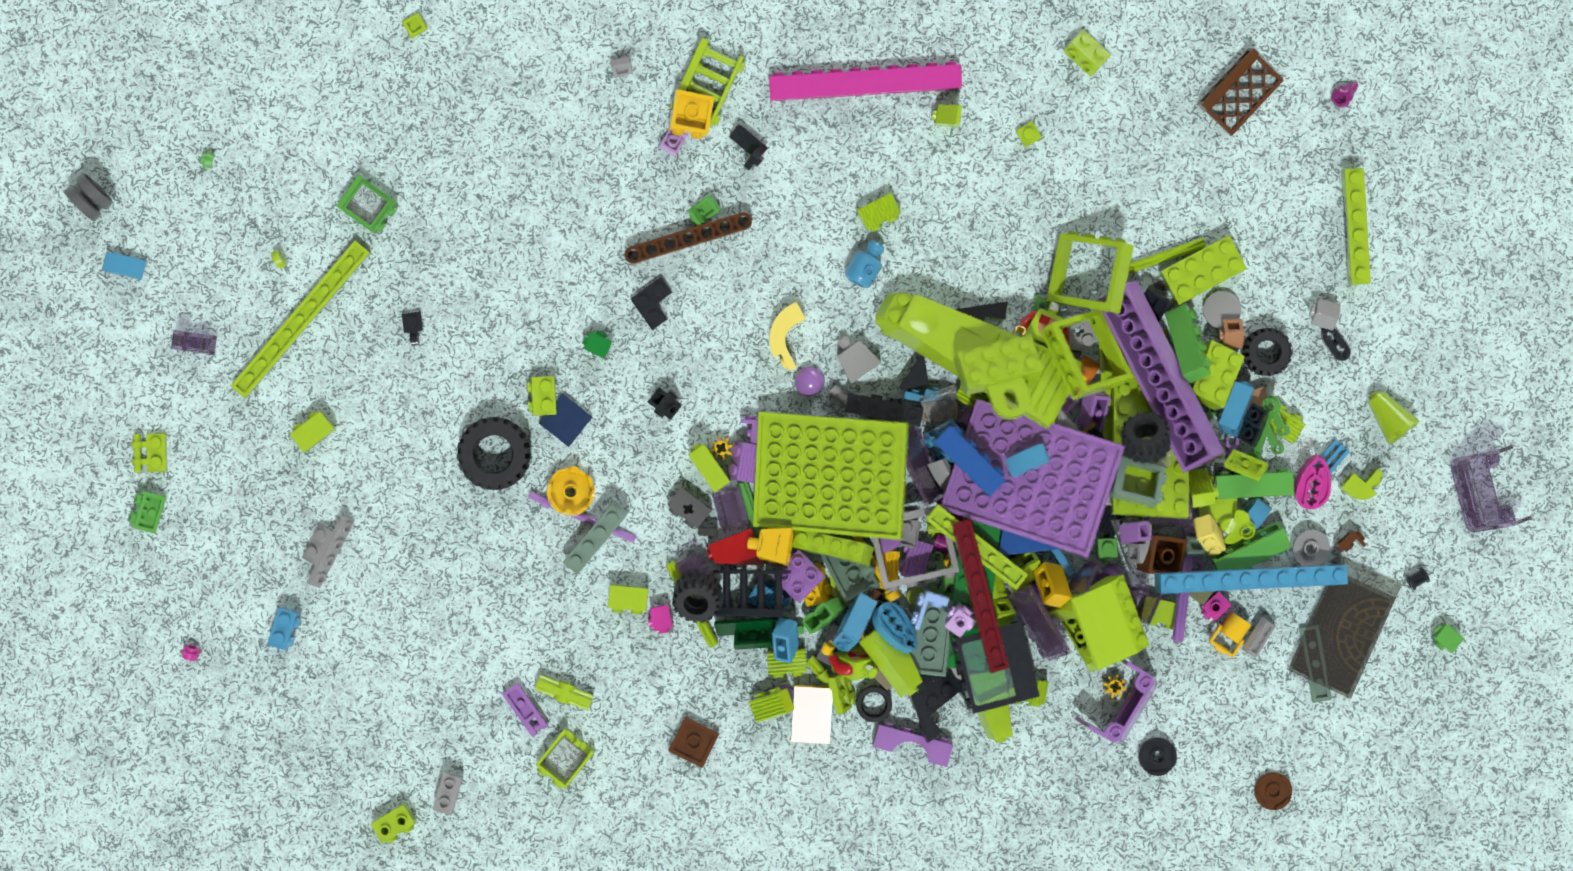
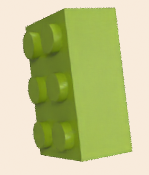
M1210 340L1204 343L1207 348L1205 354L1211 362V366H1209L1211 374L1193 383L1189 382L1199 403L1216 411L1225 408L1245 356Z

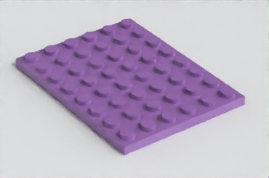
M977 399L964 439L966 441L970 439L977 446L975 450L980 455L982 453L986 454L991 459L989 464L993 468L998 466L1005 473L1003 478L1006 481L989 497L955 464L941 507L947 512L1088 558L1125 447L1054 423L1046 429L1024 415L1017 419H1005L994 412L991 403ZM1044 444L1051 461L1036 470L1031 469L1017 478H1013L1005 460L1026 449Z

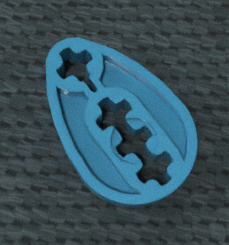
M885 602L874 610L872 616L874 627L886 642L905 654H909L917 648L918 643L913 625L905 611L898 604Z

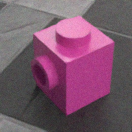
M1215 591L1204 605H1200L1203 609L1201 613L1207 620L1211 618L1214 621L1232 606L1219 591Z
M669 604L650 608L651 616L648 617L649 627H653L654 632L659 631V634L670 632V628H673V621Z

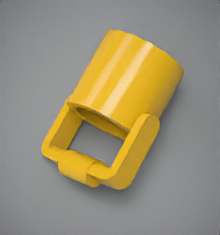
M1230 612L1223 624L1217 625L1208 641L1222 655L1227 654L1230 657H1234L1243 645V637L1252 625L1235 613ZM1219 632L1237 643L1231 652L1219 642L1213 641Z

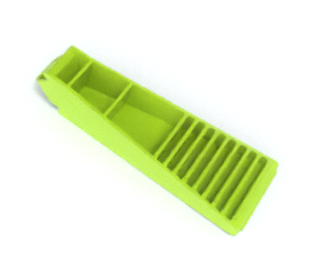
M889 293L875 315V322L881 328L880 332L901 342L958 376L954 358L957 352L1020 337L918 294L912 296L907 293ZM1034 342L1043 370L1039 378L1025 381L1030 394V405L1024 416L1048 429L1056 420L1069 395V391L1049 348ZM1075 359L1081 371L1082 362ZM1005 392L1004 397L1007 406L1016 409L1017 403L1013 393Z

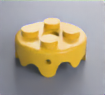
M570 466L554 473L548 482L546 496L550 506L556 512L565 516H576L585 512L592 504L595 497V487L592 478L576 466ZM573 488L576 495L568 497L565 494V490Z

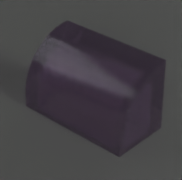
M740 486L712 493L721 531L749 524Z

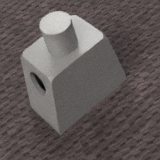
M845 336L837 342L844 351L837 357L851 384L881 363L861 341L853 345L849 338Z

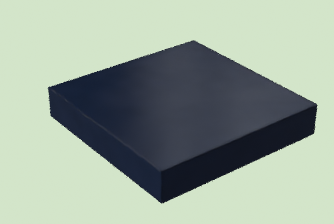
M562 393L556 401V415H545L539 424L570 447L593 417Z

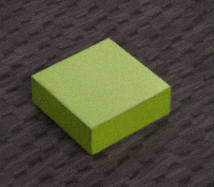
M418 12L402 21L411 39L428 30Z

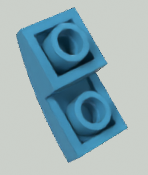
M106 252L101 271L142 280L147 261Z
M930 386V390L925 389L923 396L920 395L921 391L910 389L909 392L905 391L903 399L932 401L944 398L945 394L941 393L942 389Z
M1044 444L1026 449L1005 460L1013 478H1017L1031 469L1036 470L1051 461Z
M1258 497L1244 509L1249 514L1250 521L1255 525V532L1272 510L1268 504Z

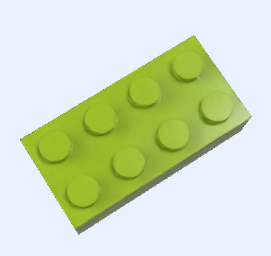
M1230 235L1159 271V274L1176 306L1243 272L1247 268Z

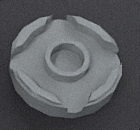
M1216 291L1210 294L1203 305V316L1206 322L1218 329H1222L1223 319H1239L1241 315V304L1238 298L1228 291Z

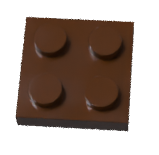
M685 716L668 751L703 768L720 733Z

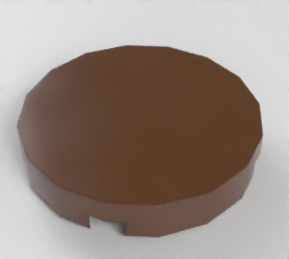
M1268 772L1256 781L1254 796L1263 808L1280 810L1292 798V785L1284 775L1277 772Z

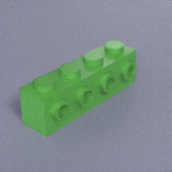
M1183 304L1166 312L1165 316L1182 376L1190 383H1193L1210 375L1209 366H1211V362L1205 354L1207 348L1200 337L1202 331L1196 323L1198 317L1195 310Z
M1288 468L1276 469L1275 473H1269L1267 469L1259 482L1239 473L1238 475H1230V471L1219 472V476H1214V486H1217L1219 497L1216 499L1294 495L1293 472H1288Z
M1276 521L1256 531L1251 539H1242L1237 544L1226 546L1225 552L1216 556H1210L1215 570L1249 569L1259 563L1268 561L1269 558L1277 554L1284 553L1292 546L1284 528Z

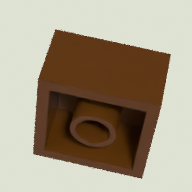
M1151 533L1152 540H1150L1147 555L1143 563H1137V570L1149 574L1182 572L1188 540L1172 535Z

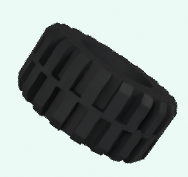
M501 417L480 419L471 424L461 435V440L457 445L458 454H456L459 461L458 466L464 473L465 478L470 480L475 486L486 490L505 489L516 484L528 470L532 457L531 444L526 433L511 420ZM492 435L503 437L512 448V459L509 465L498 472L484 469L479 464L476 456L479 443L484 438Z

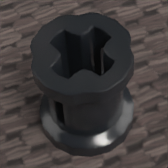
M1420 567L1419 571L1412 575L1405 576L1408 585L1413 591L1421 584L1430 582V578L1423 567Z

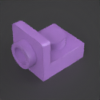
M745 416V419H741L740 423L752 424V428L748 427L747 439H751V443H757L758 420H756V416Z

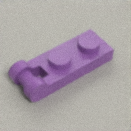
M516 683L502 693L532 737L536 736L537 732L542 728L546 729L549 726L519 683ZM535 718L538 722L532 726L529 721Z

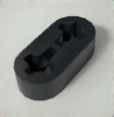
M1326 329L1322 332L1321 340L1332 356L1338 361L1347 360L1350 357L1351 350L1336 329H1333V331ZM1327 332L1335 334L1333 337L1336 342L1335 344L1331 340H1326L1328 337ZM1337 345L1340 349H1346L1344 352L1345 357L1337 355L1339 352L1336 348Z

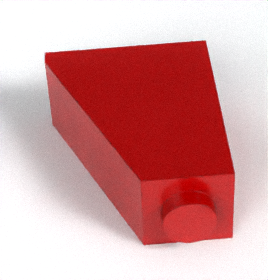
M751 528L708 545L709 549L706 550L710 561L714 559L715 563L765 564L764 561L757 557V550L748 549L747 547L749 537L755 538Z

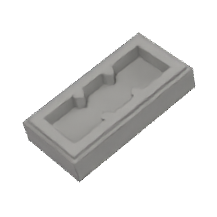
M1261 617L1254 630L1250 633L1242 650L1256 658L1276 625Z

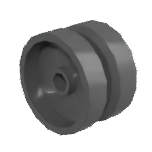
M82 173L76 178L79 188L69 185L63 192L86 217L95 222L101 216V211L96 204L102 209H108L113 204V200L97 182L85 173Z

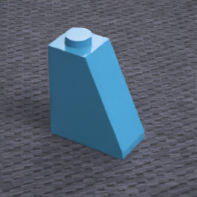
M1235 381L1218 423L1220 432L1238 437L1245 421L1243 419L1248 412L1254 395V388L1251 387L1250 383Z

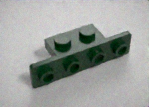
M790 617L715 621L714 626L718 636L734 635L733 646L735 650L773 647L772 632L776 627L778 619H790Z

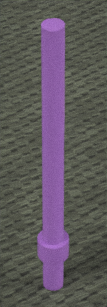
M530 491L529 499L541 503V506L545 508H552L546 495L544 497ZM584 513L571 516L590 525L597 521V519ZM616 528L612 533L632 543L636 539L635 535Z

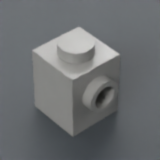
M1318 299L1316 305H1312L1310 309L1311 325L1333 331L1339 319L1341 305Z

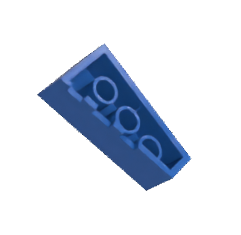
M947 424L931 441L990 497L1006 481L1003 478L1005 473L998 466L993 468L989 464L991 459L984 453L980 455L975 450L977 446L970 439L966 441L961 436L963 432L956 425L952 427Z

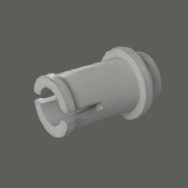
M835 384L828 392L830 398L833 397L845 408L848 395L840 389V385L837 386Z

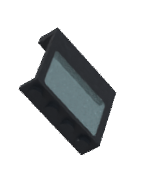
M1013 621L1009 625L999 627L1009 668L994 673H989L979 632L959 638L952 637L950 647L952 653L956 654L957 661L955 662L957 673L961 674L962 680H959L962 692L965 691L966 699H964L966 710H969L970 713L975 714L1040 697L1022 621Z

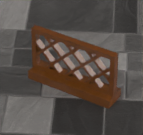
M1248 48L1197 103L1230 136L1235 134L1284 81L1258 55L1259 53L1254 48ZM1256 60L1261 64L1262 73H1252V64ZM1248 75L1249 87H1239V78ZM1252 75H1262V86L1252 87ZM1265 75H1272L1277 81L1272 86H1265ZM1239 89H1249L1248 101H1239ZM1252 89H1262V97L1259 100H1252ZM1228 90H1235L1236 101H1226V92ZM1226 103H1236V115H1226ZM1239 103H1249V111L1246 114H1239ZM1215 104H1222L1223 115H1215L1211 111ZM1226 117H1236V125L1232 130L1226 126Z

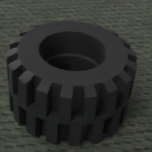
M1262 328L1252 332L1245 339V344L1242 347L1243 353H1241L1245 356V361L1243 362L1250 371L1255 372L1254 374L1262 376L1279 374L1288 367V363L1292 360L1290 359L1291 355H1293V351H1291L1292 343H1289L1288 336H1285L1282 331H1278L1275 328ZM1263 341H1271L1277 347V357L1271 363H1263L1257 356V347Z
M1143 412V414L1136 413L1134 417H1128V421H1124L1121 427L1122 446L1125 447L1124 454L1127 455L1128 459H1133V462L1136 463L1139 461L1140 464H1145V462L1151 464L1153 461H1160L1161 457H1166L1171 446L1170 427L1167 424V420L1162 419L1161 415L1156 416L1153 412L1147 414V412Z
M694 570L693 573L690 571L686 572L685 576L681 575L679 580L676 581L672 598L674 611L676 613L679 612L678 616L684 617L688 622L692 620L693 623H697V621L704 623L706 619L710 621L713 616L717 615L720 609L722 586L718 584L719 580L717 578L713 579L712 574L707 575L705 571L699 573L698 570ZM698 594L703 596L704 599H695L690 595Z

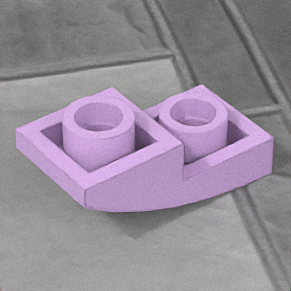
M668 130L659 148L676 157L688 134L684 133L683 136L672 134V130Z

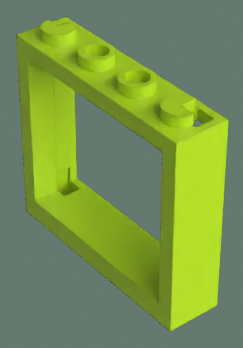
M1068 231V234L1060 233L1046 301L1120 314L1134 245L1127 244L1126 239L1116 238L1115 241H1112L1111 237L1102 235L1098 239L1095 238V235L1084 233V236H1079L1080 233ZM1073 242L1117 248L1106 303L1062 296Z
M1094 310L1056 321L1041 330V334L1073 400L1121 386L1134 378L1102 311ZM1089 321L1115 375L1114 378L1088 386L1061 331L1062 328Z

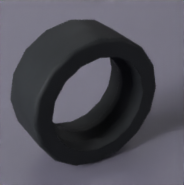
M877 685L867 686L857 695L856 708L859 715L866 721L880 722L891 713L892 698L883 687ZM869 693H879L885 699V708L878 715L868 714L863 708V700Z

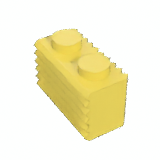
M1208 514L1195 518L1193 522L1196 538L1208 556H1216L1225 552L1226 546L1223 532L1213 517Z

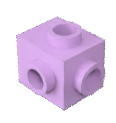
M960 602L955 607L952 606L947 612L945 627L961 637L966 630L969 631L975 624L973 609Z

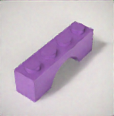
M883 721V724L878 723L873 747L892 752L896 746L903 742H915L925 749L928 762L945 767L948 766L953 748V743H950L949 738L939 736L938 739L934 738L927 743L923 731L917 734L909 727L902 726L899 729L895 728V724Z

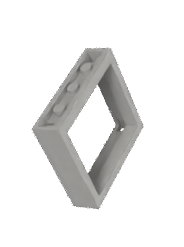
M934 506L905 512L904 521L928 516ZM945 535L952 568L888 582L878 538L871 537L883 589L888 588V592L900 590L899 586L907 584V588L917 586L918 581L925 580L926 583L937 581V577L943 575L945 579L956 577V572H960L953 541Z

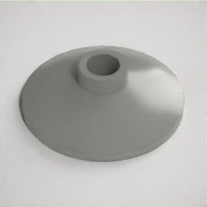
M1306 530L1300 533L1294 540L1292 547L1293 556L1302 566L1321 565L1327 559L1330 552L1329 540L1318 530ZM1308 544L1312 545L1310 550L1306 549Z

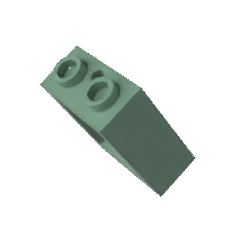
M1122 456L1109 497L1154 508L1158 503H1161L1163 498L1161 488L1167 478L1165 473L1166 467L1147 462L1140 464L1139 461L1136 463L1133 462V459ZM1127 466L1157 473L1152 498L1122 490Z

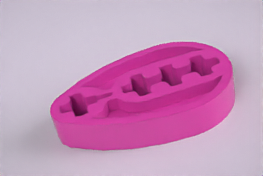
M1317 454L1310 456L1298 472L1294 483L1293 495L1303 508L1316 509L1327 502L1331 493L1330 470L1326 461ZM1314 479H1316L1317 482L1313 483L1315 491H1312L1310 495V493L1308 492V490L1312 489V485L1310 484V482H1313ZM1312 496L1314 499L1310 500V502L1308 503L1307 500H1309Z

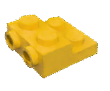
M677 89L675 91L668 130H672V134L683 136L684 133L691 134L693 139L706 137L709 133L714 97Z

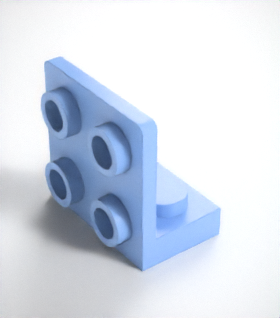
M925 589L923 593H919L916 602L919 607L917 612H913L911 618L914 629L919 630L928 601L930 605L941 608L942 605L947 606L949 601L947 596Z

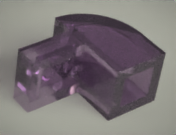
M173 330L171 349L215 355L217 336Z

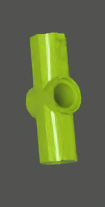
M540 674L534 689L553 697L556 701L567 705L572 704L587 711L594 697L591 693L577 689L576 686L561 680L557 681Z

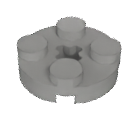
M1073 312V313L1067 315L1064 319H1067V318H1070V317H1074V316H1077V315H1080V314H1084V313H1083V312ZM1089 321L1068 327L1070 336L1069 347L1072 350L1086 349L1096 339ZM1077 325L1080 326V329H1083V333H1080L1079 337L1076 336V333H1073V329H1076Z

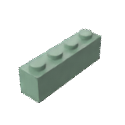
M613 500L566 556L563 563L578 575L626 518L628 512Z

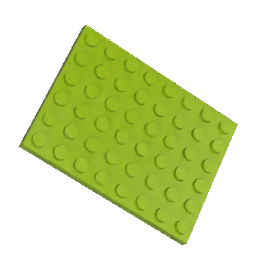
M758 412L753 527L792 528V530L902 540L909 423Z

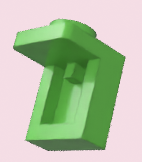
M709 195L687 211L690 219L699 226L707 222L722 209L713 196Z

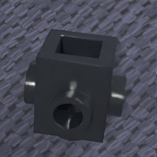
M660 387L657 388L647 401L655 408L654 413L661 418L666 416L670 420L682 406L677 401L679 398L670 390L667 393Z

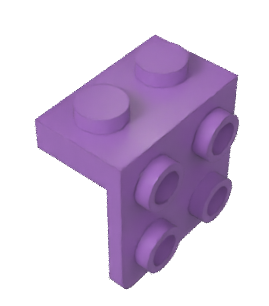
M798 550L791 554L789 568L784 567V570H791V574L782 575V588L796 602H801L824 579V574L804 553Z

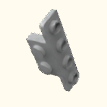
M341 515L334 530L319 524L302 557L315 565L307 581L309 585L318 588L322 586L348 533L352 529L354 519Z

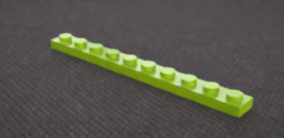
M355 240L232 383L231 387L246 399L368 257L370 252Z

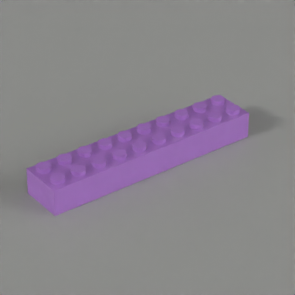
M1138 281L1126 283L1120 314L1104 311L1102 313L1153 413L1156 416L1161 415L1162 419L1167 420V424L1170 427V447L1185 473L1225 452L1188 380L1182 376L1179 362ZM1107 295L1097 301L1106 303Z

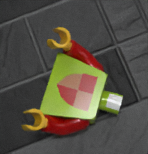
M1050 302L1047 311L1039 309L1038 311L1030 312L1021 319L1012 333L1015 334L1017 332L1021 336L1031 334L1034 342L1048 347L1041 334V330L1050 323L1064 319L1058 316L1061 305ZM1068 327L1062 328L1061 331L1069 346L1070 336Z
M867 630L866 636L871 633L870 630ZM862 634V636H861L859 642H860L864 637H866V636H864V634ZM831 640L827 644L824 643L821 647V652L829 656L828 660L832 665L833 672L855 681L866 677L870 679L876 677L877 666L861 645L853 647L849 652L839 651L833 653L835 645L832 644Z

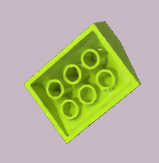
M1124 575L1107 576L1070 599L1096 671L1135 655L1149 646Z

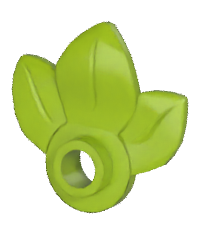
M1236 510L1234 517L1225 518L1219 524L1220 528L1227 533L1224 539L1226 544H1237L1242 539H1251L1255 535V525L1250 521L1249 514L1243 510Z

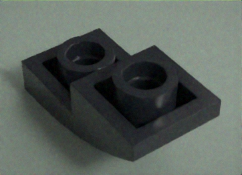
M1252 403L1243 419L1246 423L1237 438L1252 447H1256L1264 431L1269 412Z

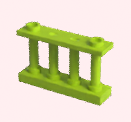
M702 38L678 90L693 91L697 94L714 97V101L718 105L714 114H711L710 128H713L714 125H718L722 117L719 114L738 72L742 73L746 63L743 62L744 57L741 55L739 60L736 61L712 50L708 46L709 40ZM703 56H709L733 67L734 71L730 79L703 67V64L700 63ZM700 73L726 85L722 96L696 85L692 81L694 75H699Z

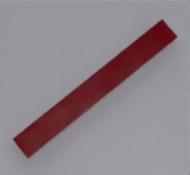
M971 519L951 523L989 673L1008 669L1009 666Z

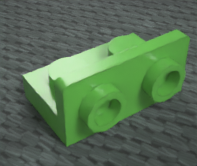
M140 489L139 493H136L134 497V510L130 512L128 517L129 526L156 534L166 496Z

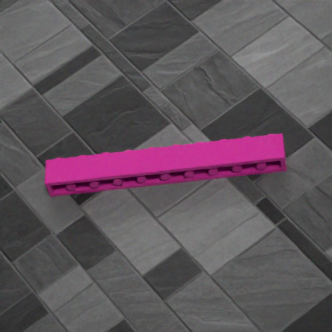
M956 61L945 62V65L937 66V63H926V67H918V64H908L907 68H899V65L887 66L888 69H880V66L868 67V70L861 71V68H849L848 72H842L841 69H831L830 73H822V70H813L811 74L795 71L792 72V75L785 76L783 72L772 73L773 76H769L770 101L962 89L961 64L957 65Z

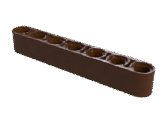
M738 213L630 246L625 250L624 256L630 264H638L746 231L752 225V218L748 213ZM742 216L749 219V224L745 227L738 224V219ZM728 222L731 226L730 230L722 232L720 230L721 223ZM710 228L712 230L711 237L704 238L701 235L702 230ZM687 233L694 236V240L690 244L683 241V236ZM673 239L675 247L667 249L665 247L666 240ZM651 244L657 247V252L654 255H649L646 252L647 247ZM631 250H636L639 253L638 258L634 261L628 258V253Z

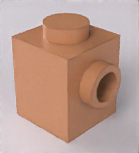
M1223 319L1222 330L1218 331L1219 342H1222V345L1229 349H1242L1244 339L1242 319Z

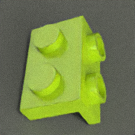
M1084 29L1064 49V53L1089 76H1092L1111 56Z
M554 376L530 377V381L526 382L527 393H530L531 401L527 402L528 412H531V416L556 415Z

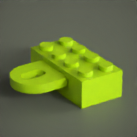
M1031 334L957 352L954 358L965 396L987 391L992 409L1000 417L1017 419L1025 414L1030 405V394L1025 381L1039 378L1043 370ZM1005 392L1013 393L1017 403L1016 409H1010L1007 406L1004 397Z

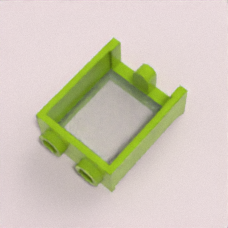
M564 728L536 763L537 771L545 777L547 775L553 779L552 783L561 789L563 787L566 789L595 751L567 728Z

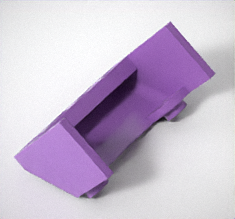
M1125 659L1121 660V662L1139 673L1134 680L1133 688L1113 721L1102 731L1078 716L1075 718V720L1114 743H1121L1127 738L1157 687V680L1154 676Z

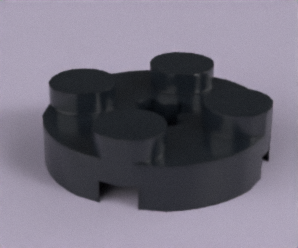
M1152 737L1142 743L1138 751V761L1147 773L1153 776H1162L1175 766L1177 752L1168 740L1162 737ZM1156 751L1163 755L1162 758H1159L1158 762H1156L1155 758H1152Z

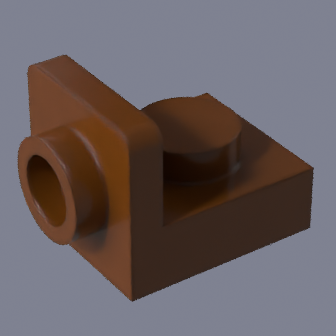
M1350 530L1334 547L1340 552L1344 550L1347 552L1354 546V541L1361 547H1365L1367 544L1364 542L1365 537L1359 531Z

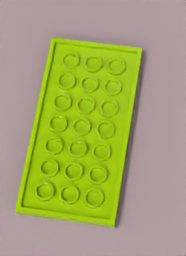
M1129 364L1128 367L1134 378L1121 386L1112 388V442L1122 445L1121 427L1124 421H1128V417H1134L1136 413L1143 414V412H1147V414L1153 412ZM1170 447L1166 457H1161L1160 461H1153L1151 463L1166 467L1165 473L1167 478L1161 488V492H1163L1161 503L1152 508L1111 497V514L1187 519L1189 517V471L1183 472ZM1127 466L1122 490L1152 498L1157 473Z

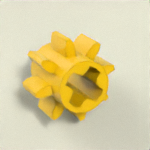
M719 436L717 443L711 442L715 446L713 449H710V452H716L715 459L720 455L725 460L726 454L732 455L729 452V448H732L733 445L727 444L728 438L722 441ZM725 443L726 452L718 453L717 445Z
M1117 674L1113 679L1107 676L1109 681L1102 683L1107 686L1104 693L1111 692V698H1114L1115 694L1122 697L1120 692L1127 690L1122 685L1125 680L1119 681ZM1116 682L1119 688H1115L1113 691L1110 685Z

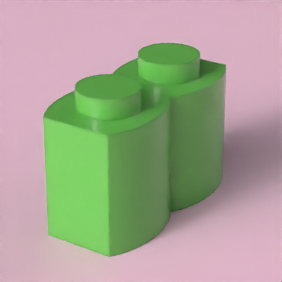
M838 596L821 603L816 607L815 611L806 615L802 620V624L809 634L815 633L828 626L833 619L840 616L846 607Z

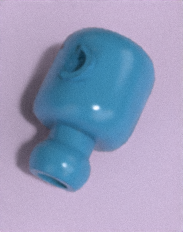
M870 240L867 243V250L865 252L858 251L853 255L845 270L846 278L860 287L869 288L875 279L878 278L877 275L882 268V264L877 258L884 252V246L874 240Z

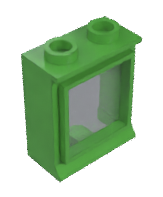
M358 175L336 207L376 234L385 228L387 224L385 220L388 216L392 217L398 209L396 207L398 203Z

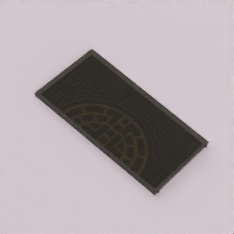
M1338 556L1335 564L1347 565L1348 584L1326 585L1287 670L1351 699L1402 584L1350 561L1343 556Z

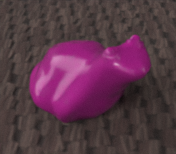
M1351 82L1340 86L1338 89H1334L1331 94L1332 102L1339 108L1347 107L1349 102L1353 100V96L1358 89V83Z

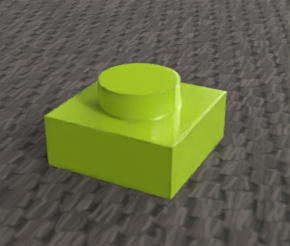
M1033 121L1016 130L1024 148L1042 138Z

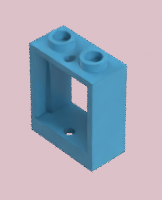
M860 593L849 605L832 644L836 645L841 651L849 652L860 640L877 601Z

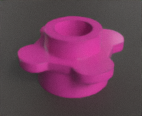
M194 645L183 646L180 652L184 659L196 661L202 651Z

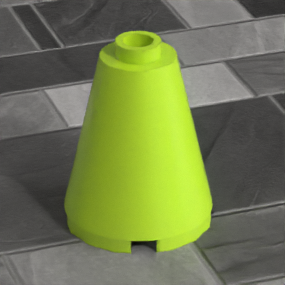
M1376 391L1369 396L1370 401L1368 404L1389 445L1407 434L1406 432L1413 429L1420 422L1417 417L1384 391L1380 393Z

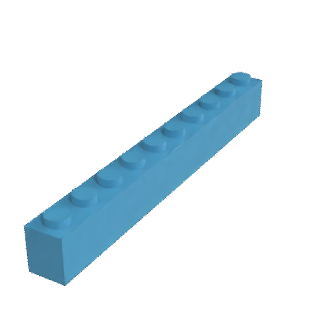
M1343 564L1154 573L1155 593L1160 594L1348 584L1347 565Z

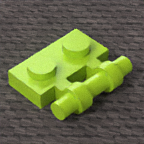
M166 433L146 434V442H141V434H133L131 448H133L134 459H132L134 473L142 472L141 465H147V472H168ZM141 447H146L147 459H141Z
M835 673L828 678V684L831 689L836 714H844L856 703L854 698L856 694L855 690L852 689L851 679Z

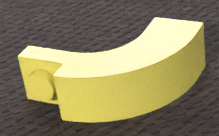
M797 302L781 311L773 322L770 331L772 355L775 358L781 354L782 358L779 360L784 369L788 368L789 371L797 367L786 348V335L794 325L806 319Z

